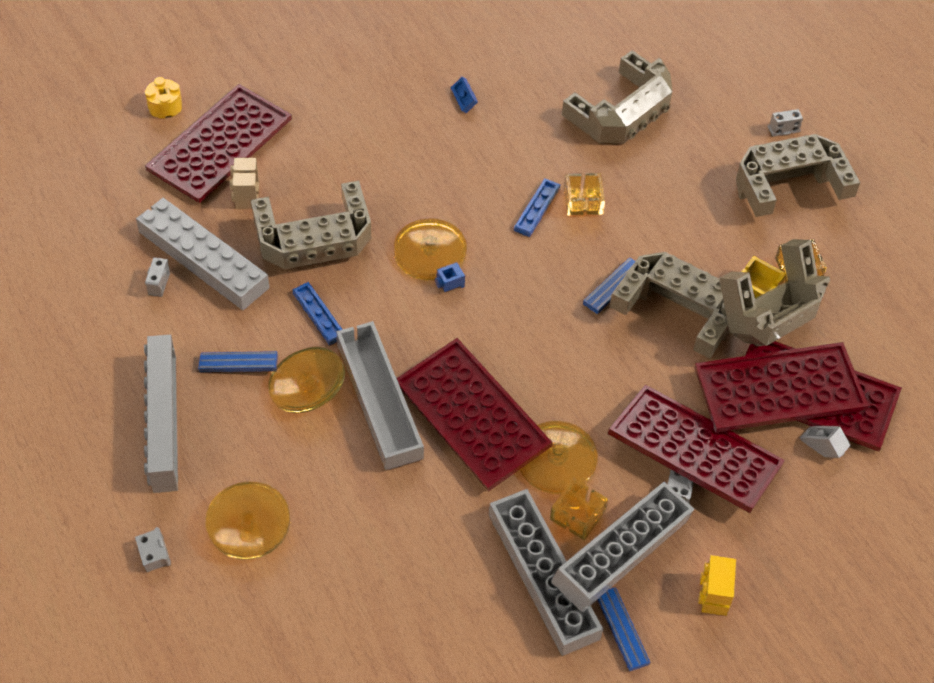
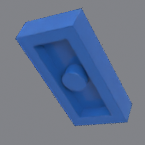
M461 77L450 87L463 112L467 113L478 103L466 78Z

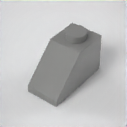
M810 426L800 437L802 442L824 457L840 458L850 446L841 427Z

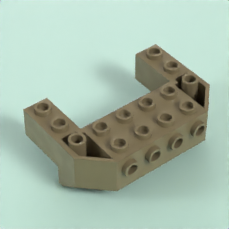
M631 50L621 58L619 73L639 87L636 91L616 106H613L605 99L596 106H593L574 92L563 101L562 116L599 143H625L629 139H633L639 131H643L652 121L655 122L661 114L666 113L671 107V74L660 58L651 64Z
M817 134L751 146L740 162L736 176L740 200L747 198L756 217L773 214L777 199L768 182L814 174L818 184L830 182L838 199L842 200L856 196L860 181L839 143Z
M359 181L341 184L342 200L346 212L282 224H275L269 197L251 200L252 214L262 258L283 269L358 256L372 238L371 220Z
M792 239L781 245L788 281L756 299L754 298L750 273L731 271L719 278L731 334L745 343L754 344L755 346H767L816 317L823 295L830 282V276H817L811 240Z
M666 252L639 256L613 291L610 308L627 315L638 298L646 301L652 291L708 319L696 337L693 350L710 359L722 340L726 341L730 334L719 278Z

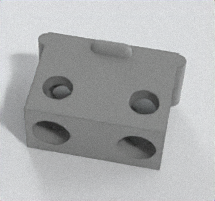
M799 109L773 113L768 129L773 137L799 133L803 117Z
M154 257L147 272L145 285L148 295L162 297L170 275L168 259Z
M670 470L668 486L689 504L693 482Z
M158 527L153 531L135 537L143 566L147 572L171 565L163 535Z

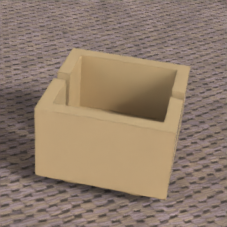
M234 158V165H231V176L233 178L230 179V190H233L231 193L232 202H235L236 209H252L251 200L258 199L259 194L256 158Z

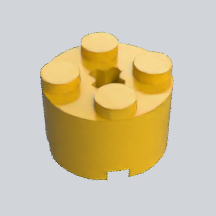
M158 77L147 86L145 96L151 115L156 118L165 119L166 116L171 115V117H174L181 111L182 99L179 84L172 80Z

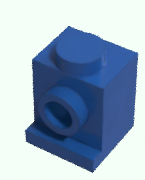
M456 262L437 269L435 282L438 288H442L446 292L457 287H465V275Z

